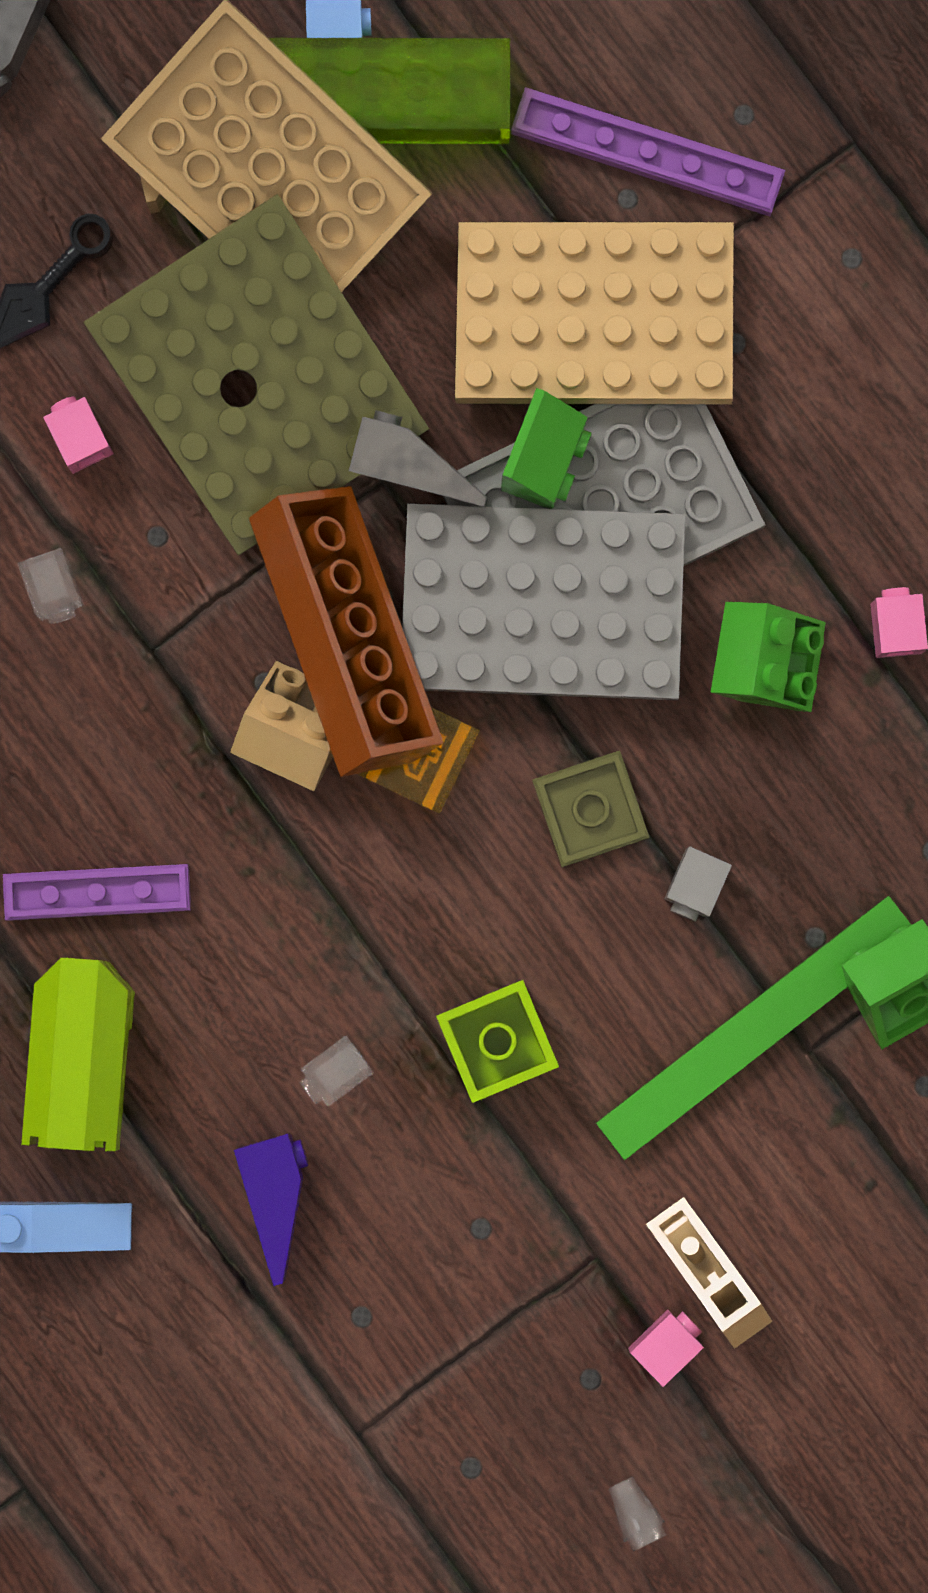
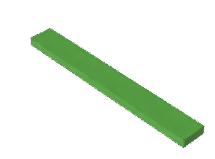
M889 896L885 897L596 1122L597 1126L621 1157L626 1160L846 989L847 984L841 965L847 962L854 953L861 949L874 947L888 939L896 929L906 925L911 926L910 922Z

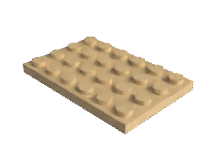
M229 0L222 1L101 138L105 144L208 239L278 194L341 292L432 195V192Z
M459 222L456 404H530L536 388L548 392L566 404H732L734 222Z

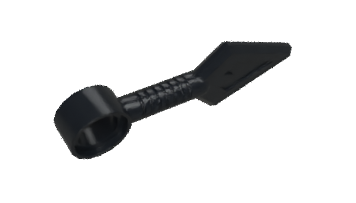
M90 213L78 217L70 227L69 236L72 244L36 283L5 284L0 297V349L50 326L49 295L53 292V289L65 279L64 277L68 276L72 268H75L76 264H79L84 257L95 259L108 253L113 243V234L111 228L102 217ZM95 224L103 229V241L95 248H85L80 244L79 234L86 225Z

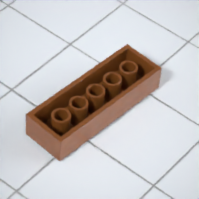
M352 487L278 495L253 514L249 520L340 777L416 761L444 742Z

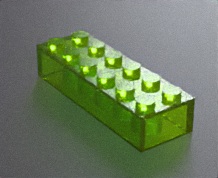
M269 38L379 143L509 144L510 38Z

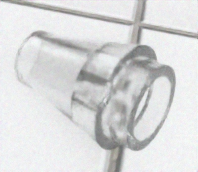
M634 1477L608 1489L613 1499L623 1543L628 1541L632 1551L666 1536L662 1526L665 1523L664 1519L638 1487Z

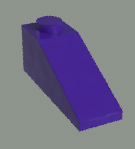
M290 1132L234 1150L273 1286L283 1284L286 1278L303 1182L301 1168L309 1166L301 1139L293 1141Z

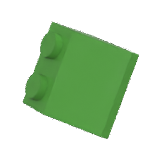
M536 388L502 474L501 491L548 509L554 508L557 499L566 501L575 479V475L567 472L574 456L583 458L592 435L591 432L584 430L587 416L548 392Z
M921 919L911 926L906 925L896 929L888 939L874 947L857 951L847 962L841 965L847 987L881 1050L928 1024V926Z

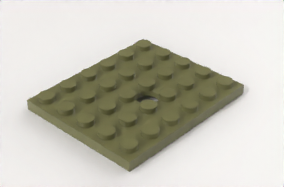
M278 194L83 322L238 556L257 544L249 518L278 495L340 488L361 475L349 471L362 417L373 419L375 410L402 417L400 426L410 429L417 436L429 430L422 416ZM234 370H242L249 373L256 383L254 399L243 407L229 405L224 401L220 392L222 379L226 374Z

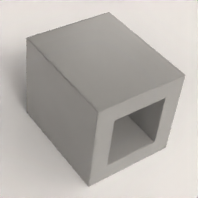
M690 846L687 847L664 898L673 903L670 911L696 922L698 915L706 918L709 917L732 865Z

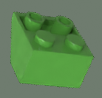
M725 602L711 693L742 702L811 712L817 687L816 680L821 649L824 644L826 622L769 603Z

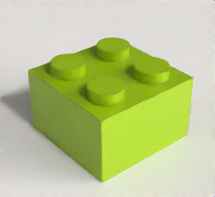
M523 980L436 1016L472 1103L559 1067Z

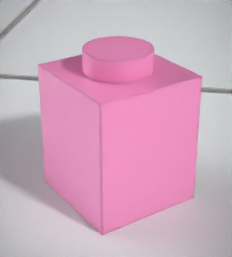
M74 396L65 398L50 408L52 413L43 417L67 467L73 474L114 454L85 397L76 400Z
M906 587L882 590V597L876 598L870 604L876 658L922 654L928 649L923 595H910L909 588Z
M667 1309L628 1349L638 1362L664 1387L704 1348L696 1339L702 1331L683 1311L675 1317Z

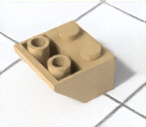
M276 661L246 709L230 753L315 791L333 758V754L304 673Z

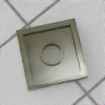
M620 750L532 780L561 868L649 839Z

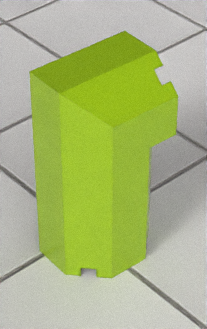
M60 958L34 984L21 1145L30 1146L37 1144L38 1138V1147L95 1151V1147L103 1148V1142H106L105 1151L120 1150L129 1030L132 1029L135 991L108 961Z

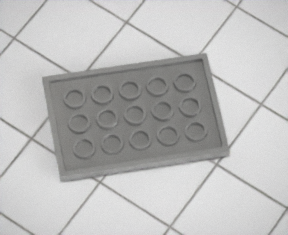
M594 404L579 411L587 416L584 430L591 432L592 435L583 458L574 456L567 472L575 475V479L566 501L557 499L553 509L685 514L684 566L765 527V523L706 404ZM515 443L457 470L488 497L487 507L548 509L501 491L502 474ZM443 496L447 505L480 506Z
M407 503L402 629L424 690L678 700L685 514Z

